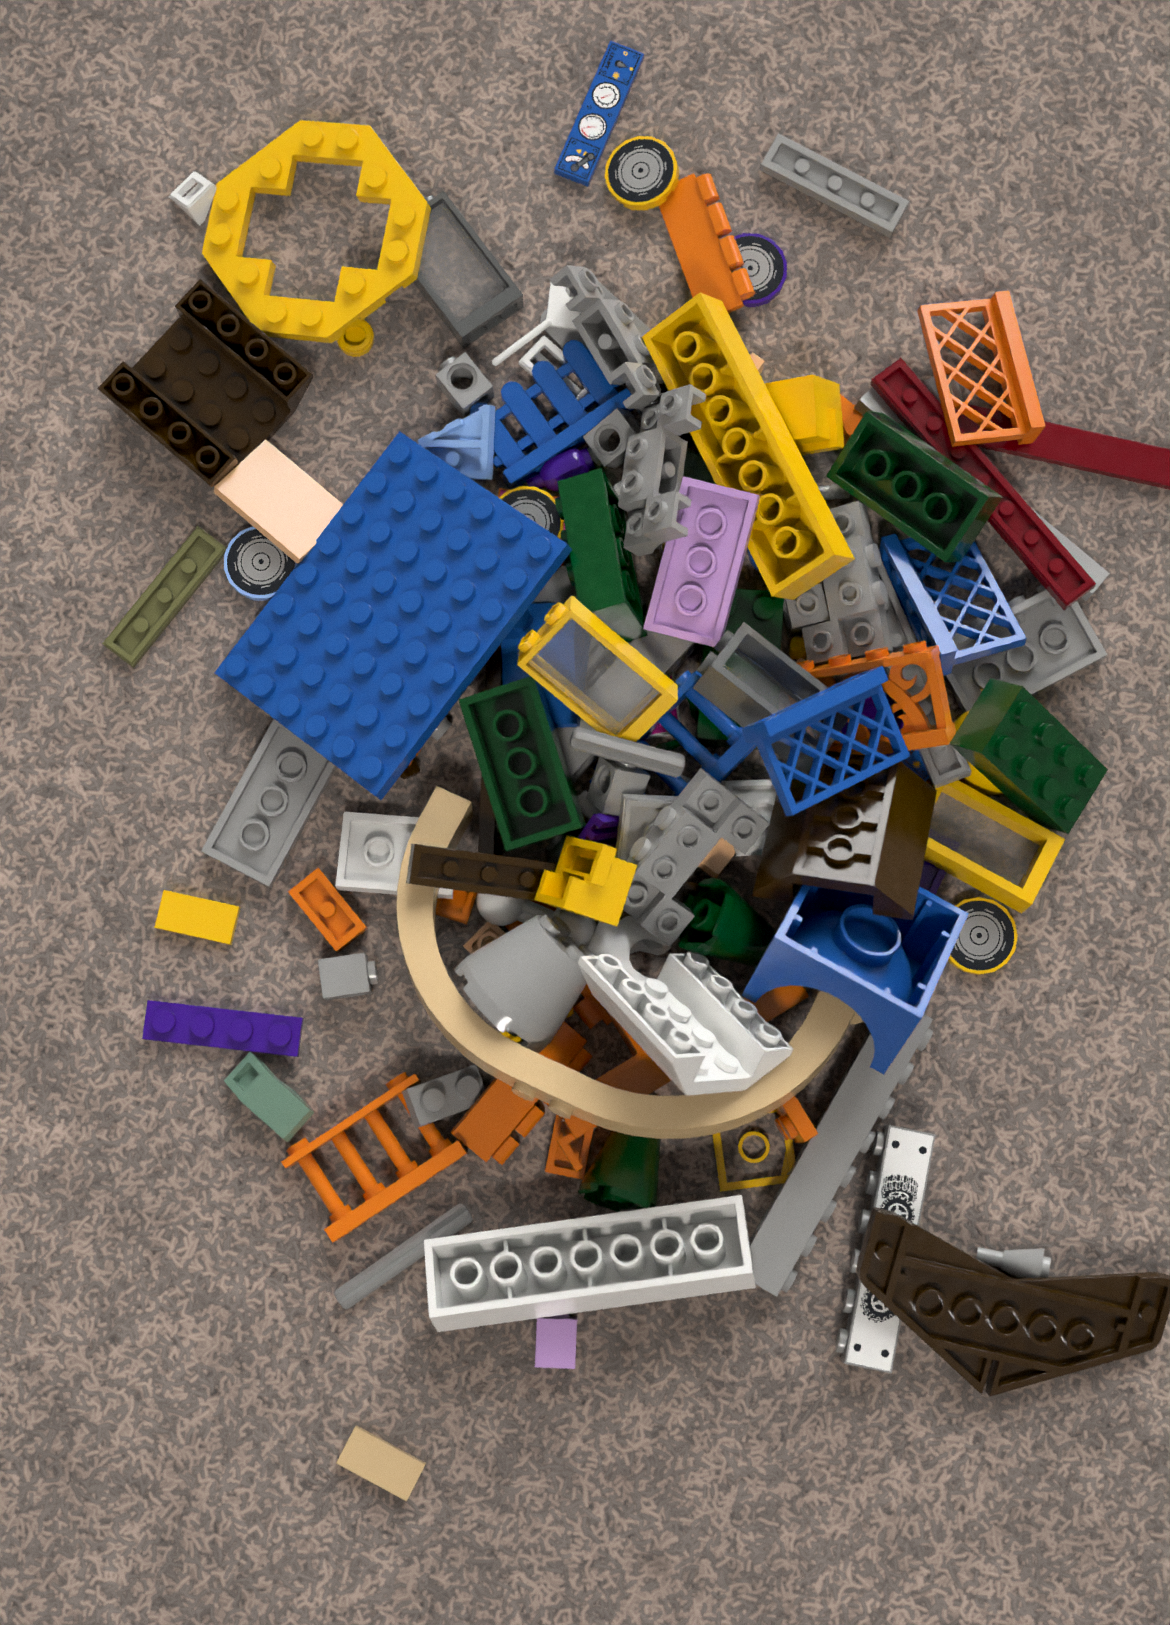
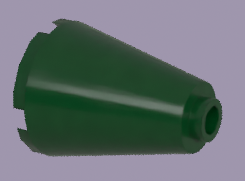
M714 877L701 881L698 885L703 888L695 896L689 893L683 901V904L689 907L695 917L679 935L681 942H677L679 947L688 952L757 967L776 930L726 882Z
M611 1130L583 1178L578 1193H585V1200L615 1212H620V1209L630 1210L632 1208L638 1210L656 1207L661 1139L632 1136Z

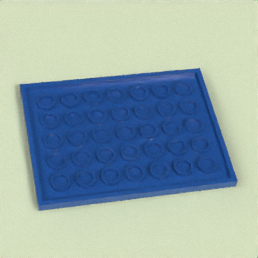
M400 431L316 539L317 543L297 564L214 672L380 800L388 793L572 551L566 542Z

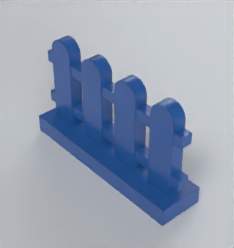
M578 340L568 341L564 345L563 358L566 364L557 370L547 361L537 362L532 368V378L536 384L526 391L517 382H508L501 389V398L505 405L495 411L494 454L496 457L493 458V465L496 469L502 466L505 468L502 472L503 482L510 490L527 483L526 479L539 474L544 463L560 452L570 448L577 449L586 443L583 436L615 409L620 408L630 412L634 410L626 409L623 401L632 395L628 388L618 393L616 389L620 385L609 384L590 350L586 349ZM572 373L575 374L588 392V395L579 401L563 381L564 378ZM542 393L558 414L548 422L532 401ZM483 402L476 403L472 406L470 415L479 411V407L488 404ZM596 403L598 407L587 414L585 410ZM511 414L527 435L518 442H515L501 422ZM565 424L567 428L556 435L554 431ZM534 445L536 449L525 456L523 452Z

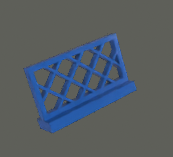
M896 534L881 538V560L903 612L918 641H926L927 647L939 645L943 676L952 673L953 665L1025 645L1027 638L975 541L960 562H955L956 564L950 573L932 566L936 555L911 537L899 540ZM920 549L931 554L927 562L924 563L910 558L908 551ZM963 565L976 570L979 574L977 582L958 576L957 573L960 567ZM926 575L946 582L941 592L924 585L923 580ZM952 584L971 591L966 602L947 595ZM977 594L993 600L995 606L992 611L972 604ZM941 604L961 611L956 621L940 616L938 609ZM967 613L987 621L982 631L962 624ZM992 623L1007 628L1011 636L1001 639L987 633ZM956 633L977 641L973 647L958 650L953 639Z
M883 666L858 673L741 728L747 744L756 742L786 817L794 815L910 757L881 686L882 683L889 681ZM872 697L877 710L875 720L862 715L866 698ZM837 712L850 718L845 735L832 728ZM859 723L872 729L868 746L854 740ZM808 726L821 732L816 749L802 743ZM881 735L889 739L894 754L889 757L877 752ZM830 737L843 744L839 760L825 754ZM780 741L791 747L786 764L777 759L771 745L772 743ZM852 749L865 755L861 771L847 766ZM800 752L813 758L809 775L795 769ZM822 763L836 769L831 786L818 780ZM792 778L806 784L802 800L796 803L789 789Z

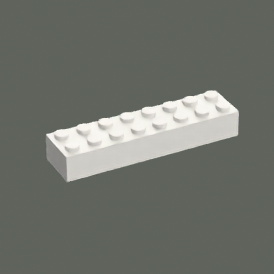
M742 1195L424 1240L429 1319L438 1332L756 1288Z

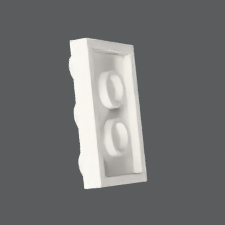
M344 812L336 889L397 895L401 863L419 817ZM440 888L438 898L453 899L454 890Z

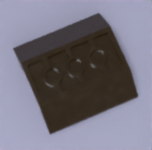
M199 279L175 305L180 317L132 368L123 361L97 389L206 484L213 487L263 441H269L295 413L313 379V374L211 287Z
M827 751L826 755L839 760L841 752ZM850 754L847 766L861 771L865 755ZM900 761L791 816L786 817L776 793L770 825L753 889V896L793 902L797 884L873 895L874 915L913 920L937 790ZM822 763L818 780L831 786L836 769ZM792 778L789 789L796 803L802 800L806 784Z

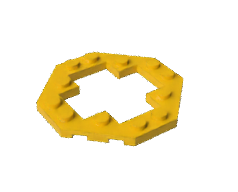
M300 120L216 184L217 189L213 197L202 255L248 320L268 337L333 343L344 334L343 330L359 318L361 320L365 319L385 304V298L401 286L405 289L417 280L431 207L369 125ZM298 161L362 167L356 197L360 202L390 205L377 270L341 266L334 302L270 296L276 265L272 260L243 257L256 193L291 196Z

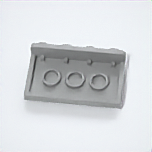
M1043 585L1037 588V595L1027 600L1024 595H1021L1009 601L1008 604L1027 638L1026 643L1021 647L953 665L952 673L943 677L962 712H967L973 707L990 678L1023 686L1031 695H1034L1106 657L1105 649L1078 602L1076 601L1066 610H1063ZM977 618L970 625L972 628L982 631L987 621ZM992 623L987 633L1001 639L1011 636L1007 628ZM956 633L953 639L958 650L973 647L977 641Z

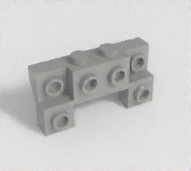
M566 265L550 278L553 286L566 287L565 291L568 296L574 297L566 303L569 311L583 313L572 320L609 384L627 385L632 395L623 401L626 409H637L640 417H642L644 408L660 404L661 388L653 372L650 370L655 366V363L642 339L643 334L639 333L633 323L635 319L634 314L620 300L603 299L604 292L597 278L589 269Z
M691 384L661 393L660 404L643 409L640 433L628 436L618 507L628 512L623 548L637 556L651 554L662 543L688 535V528L676 522L677 510L691 507V499L679 492L683 479L688 443L680 438L679 435L701 429L702 422L690 415L691 407L706 400V394Z
M859 501L830 509L855 559L823 580L830 621L802 628L807 660H814L815 666L828 664V658L842 654H851V659L853 660L865 658V652L873 649L888 647L889 653L893 652L885 610V603L888 602V592L884 582L880 580L878 566H881V555L877 545L873 544L867 507Z
M700 768L674 802L659 812L655 819V825L645 837L639 838L632 846L630 856L626 861L637 865L623 910L637 919L642 927L671 946L695 917L689 907L673 897L721 837L745 855L770 823L718 780Z

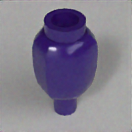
M570 448L560 452L544 463L539 474L526 479V482L531 487L539 489L546 487L552 491H559L557 481L595 469V466L587 448L582 450Z

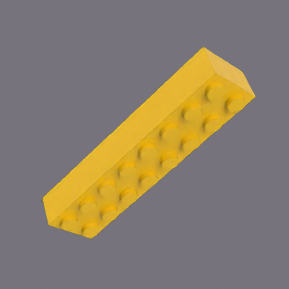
M698 293L644 334L642 339L668 391L691 384L706 394L705 402L692 405L690 415L700 420L702 425L701 429L692 431L690 434L716 485L760 496L747 548L772 597L794 600L855 558L723 302L703 293Z

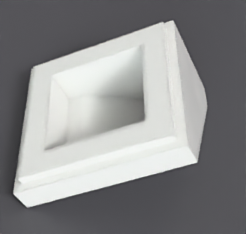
M193 172L170 194L169 198L200 226L206 219L217 187L197 172ZM197 183V185L185 197H182L193 185Z

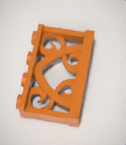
M926 641L913 642L903 645V651L889 653L888 647L866 651L865 658L853 660L851 659V654H842L828 658V664L818 666L814 665V660L797 662L798 665L828 688L837 684L832 677L834 675L849 673L843 679L846 680L858 673L880 666H892L889 676L887 675L889 681L882 683L881 686L884 692L896 702L890 706L892 713L903 709L905 712L897 718L903 720L904 726L899 730L908 751L948 745L956 734L941 667L939 645L927 647ZM910 664L920 666L927 675L925 687L921 692L913 696L907 690L915 684L917 675L913 679L908 680L902 674L903 668ZM930 694L936 725L930 724L925 712L918 703ZM787 698L788 706L795 704ZM859 723L854 740L868 746L870 732L866 726ZM808 726L806 732L811 735L810 727ZM880 736L877 752L881 754L894 753L887 737ZM835 740L828 751L841 752L843 744ZM854 749L851 750V754L864 755Z

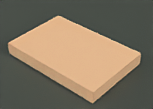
M267 440L263 441L214 486V493L297 564L317 543L316 539L343 506L340 501Z

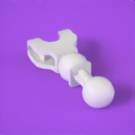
M477 894L479 913L489 923L505 926L517 920L524 923L536 915L543 916L545 914L551 919L556 915L571 929L572 932L568 936L578 947L583 944L595 956L608 954L617 958L621 962L623 969L634 980H647L648 978L633 969L629 960L630 954L642 951L661 955L671 948V946L642 927L637 919L632 916H627L620 920L617 927L599 922L597 925L595 920L559 908L553 911L530 900Z

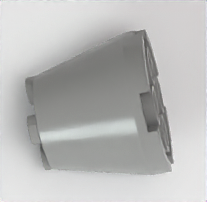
M545 914L543 916L536 915L471 953L455 968V972L460 977L464 974L468 981L463 990L485 1017L502 1033L506 1030L511 1035L524 1039L521 1045L536 1053H540L551 1043L587 984L578 965L580 956H595L583 944L578 947L568 936L572 932L571 929L556 915L552 919Z

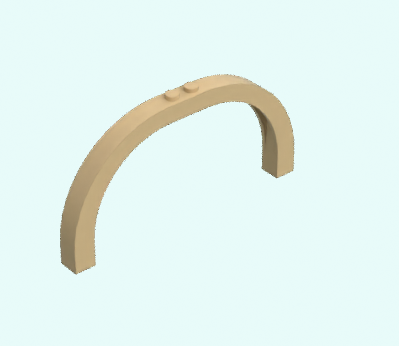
M436 786L410 836L401 863L397 887V921L404 959L419 1000L445 1038L461 1054L483 1071L512 1086L511 1091L517 1096L528 1101H533L534 1098L542 1100L549 1104L548 1109L563 1118L569 1119L573 1115L599 1127L627 1135L656 1139H685L707 1136L740 1127L782 1106L807 1086L837 1050L853 1019L855 1011L837 997L821 990L803 1024L788 1042L793 1048L791 1055L745 1091L688 1096H654L633 1093L596 1081L503 1036L476 1014L459 994L440 957L435 932L436 905L440 888L406 883L411 844L456 849L473 818L471 801Z

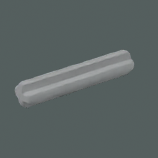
M575 727L570 738L571 749L673 777H680L684 769L685 758L681 754L590 729Z

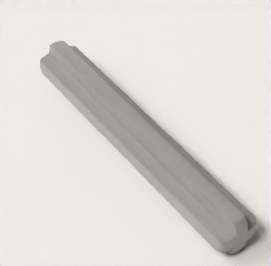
M462 1203L457 1204L336 1289L334 1295L338 1303L345 1309L351 1308L425 1256L424 1240L453 1236L469 1225L473 1218L468 1209Z

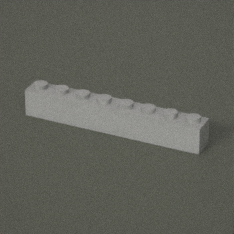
M923 1014L922 1019L884 1075L870 1067L874 1057V1042L870 1031L867 1032L814 1126L818 1135L806 1141L795 1159V1163L787 1174L789 1177L785 1183L781 1184L749 1241L755 1284L777 1297L781 1290L787 1293L798 1274L793 1267L800 1255L806 1258L814 1247L818 1238L813 1235L815 1228L820 1220L826 1223L837 1205V1202L832 1200L839 1186L846 1188L856 1171V1167L851 1164L858 1152L860 1151L865 1154L872 1144L876 1133L872 1132L871 1129L878 1117L884 1120L891 1110L895 1099L890 1097L897 1083L904 1085L914 1068L910 1060L916 1049L923 1051L931 1039L933 1031L929 1029V1026L933 1021L932 1018Z

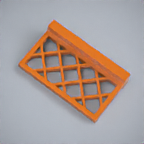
M995 292L991 299L920 305L917 312L952 447L1017 440L1018 445L1033 443L1045 428V422L1010 292ZM982 312L985 321V327L982 331L963 319L967 313ZM931 316H942L950 321L953 326L945 334L933 326ZM957 327L976 339L969 349H966L950 338ZM979 342L993 351L994 360L991 365L972 353ZM943 346H946L962 357L956 368L941 359L940 350ZM965 361H968L984 372L978 383L959 372ZM987 376H990L1002 385L1003 394L1000 398H997L981 387ZM952 379L971 391L965 402H962L950 393L948 385ZM974 395H977L993 406L987 417H984L968 406ZM996 410H999L1011 419L1013 428L1002 429L990 421ZM961 413L980 425L977 432L961 434L957 420Z

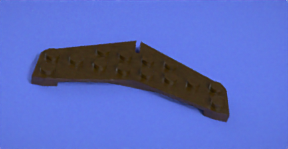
M877 1207L872 1209L856 1265V1273L863 1286L981 1395L991 1362L994 1360L985 1389L989 1397L1151 1351L1157 1347L1162 1339L1170 1312V1275L1158 1272L1012 1279L897 1213Z

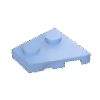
M483 405L479 407V411L464 419L458 418L448 423L443 430L439 432L433 431L418 439V444L472 480H492L495 406Z

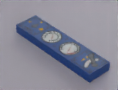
M610 40L555 166L554 174L589 187L644 60V53Z

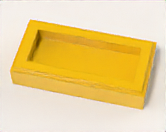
M163 890L154 928L232 945L241 907Z

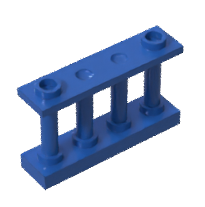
M687 670L675 681L678 685V701L637 743L650 746L645 740L661 724L702 766L703 770L721 783L757 745L756 742L747 744L741 730L743 727L739 728L727 714L693 689L702 674L698 671H694L691 674ZM686 697L728 738L727 743L731 747L721 757L717 753L712 755L672 714V711ZM655 772L675 792L674 796H678L690 782V780L686 782L681 776L673 777Z

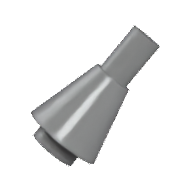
M978 1247L976 1259L983 1263L999 1267L1002 1271L1019 1279L1048 1278L1051 1258L1044 1256L1045 1248L1004 1250V1252Z

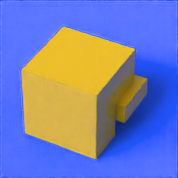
M813 374L765 383L801 455L844 448L839 383Z
M566 836L555 872L544 870L534 900L617 927L637 865L616 858V848Z

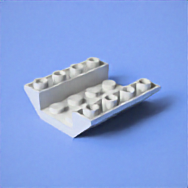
M692 952L670 953L658 978H648L647 980H634L623 969L621 962L608 954L580 956L578 965L592 995L686 1096L745 1091L788 1058L793 1051V1048L782 1038L781 1032L774 1026L769 1025L757 1013L756 1007L744 1000L733 989L732 983L725 977L720 976L709 965V960L704 955Z

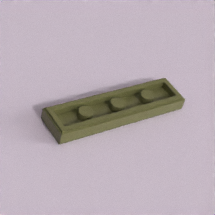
M197 526L102 644L134 668L221 561L227 548Z

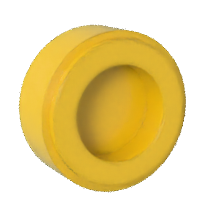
M359 318L343 330L344 334L337 339L338 346L343 353L352 357H359L371 350L374 344V333L370 324Z

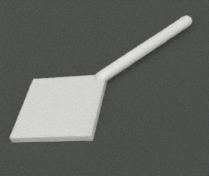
M550 284L546 320L492 360L494 366L499 365L549 326L576 329L572 320L583 312L569 311L566 303L574 297L568 296L565 291L566 287Z

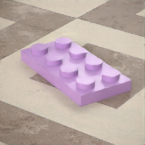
M683 476L679 492L691 499V507L677 510L676 522L688 528V535L667 541L665 544L643 629L714 647L725 633L760 496Z

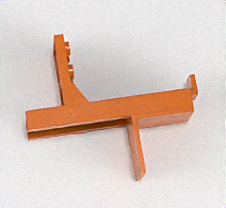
M793 985L774 988L763 994L756 1003L747 998H744V1000L752 1003L756 1007L757 1013L768 1022L809 996L803 986ZM606 1010L633 1057L595 1080L617 1089L646 1095L672 1081ZM793 1096L782 1106L776 1108L779 1117L774 1122L786 1140L793 1139L795 1143H803L818 1135L817 1130L796 1096ZM571 1115L569 1119L561 1117L570 1133L557 1142L574 1171L577 1172L583 1167L569 1143L592 1130L597 1125Z

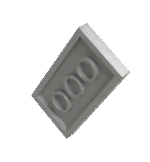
M273 719L201 852L272 888L337 767Z

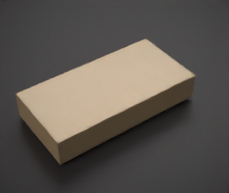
M357 1425L354 1427L336 1462L338 1465L405 1501L408 1500L426 1465L424 1461Z

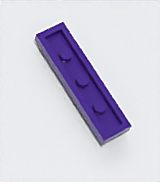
M147 1000L142 1039L299 1057L304 1018Z

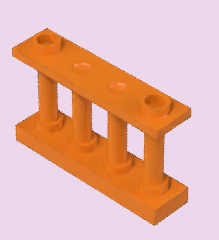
M403 1072L386 1084L389 1091L309 1143L305 1137L286 1150L289 1157L281 1161L285 1169L299 1163L331 1213V1216L328 1218L332 1224L324 1230L332 1243L468 1154L460 1140L453 1144L448 1138L444 1140L434 1123L418 1128L431 1147L428 1152L432 1158L419 1166L415 1160L411 1162L378 1109L398 1097L409 1113L402 1091L421 1082L415 1073L408 1077L406 1072ZM363 1119L367 1121L398 1170L395 1174L399 1180L385 1188L382 1182L377 1183L345 1131ZM330 1141L333 1142L365 1192L362 1196L366 1202L354 1210L351 1209L349 1204L346 1206L343 1204L312 1155L313 1152Z

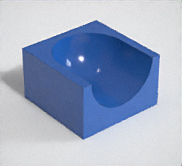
M801 885L741 996L756 1003L763 994L774 988L796 985L815 988L837 997L850 1006L867 1025L874 1042V1057L870 1067L884 1075L922 1019L969 913L920 886L913 920L874 915L873 895Z

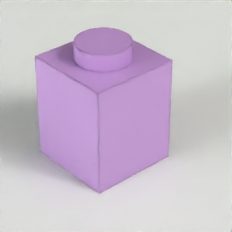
M569 1314L537 1318L535 1367L575 1369L577 1317H570Z

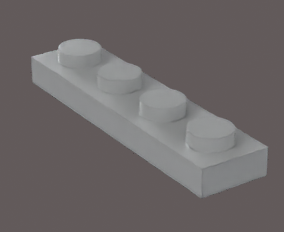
M779 133L760 166V171L891 238L909 204L908 200Z

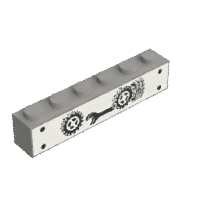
M884 1125L883 1132H876L872 1154L878 1155L876 1171L869 1170L865 1185V1194L871 1195L869 1209L861 1210L858 1222V1233L864 1234L863 1240L873 1207L893 1211L919 1226L935 1134L892 1125ZM854 1249L850 1265L851 1273H856V1265L861 1251L859 1249ZM856 1273L854 1288H847L845 1292L843 1312L849 1313L846 1329L839 1328L835 1352L841 1353L840 1361L844 1364L892 1374L901 1320L863 1286Z

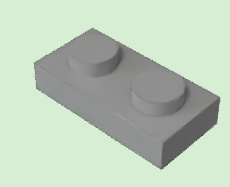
M472 1065L402 1091L416 1129L470 1109L486 1089L477 1065Z

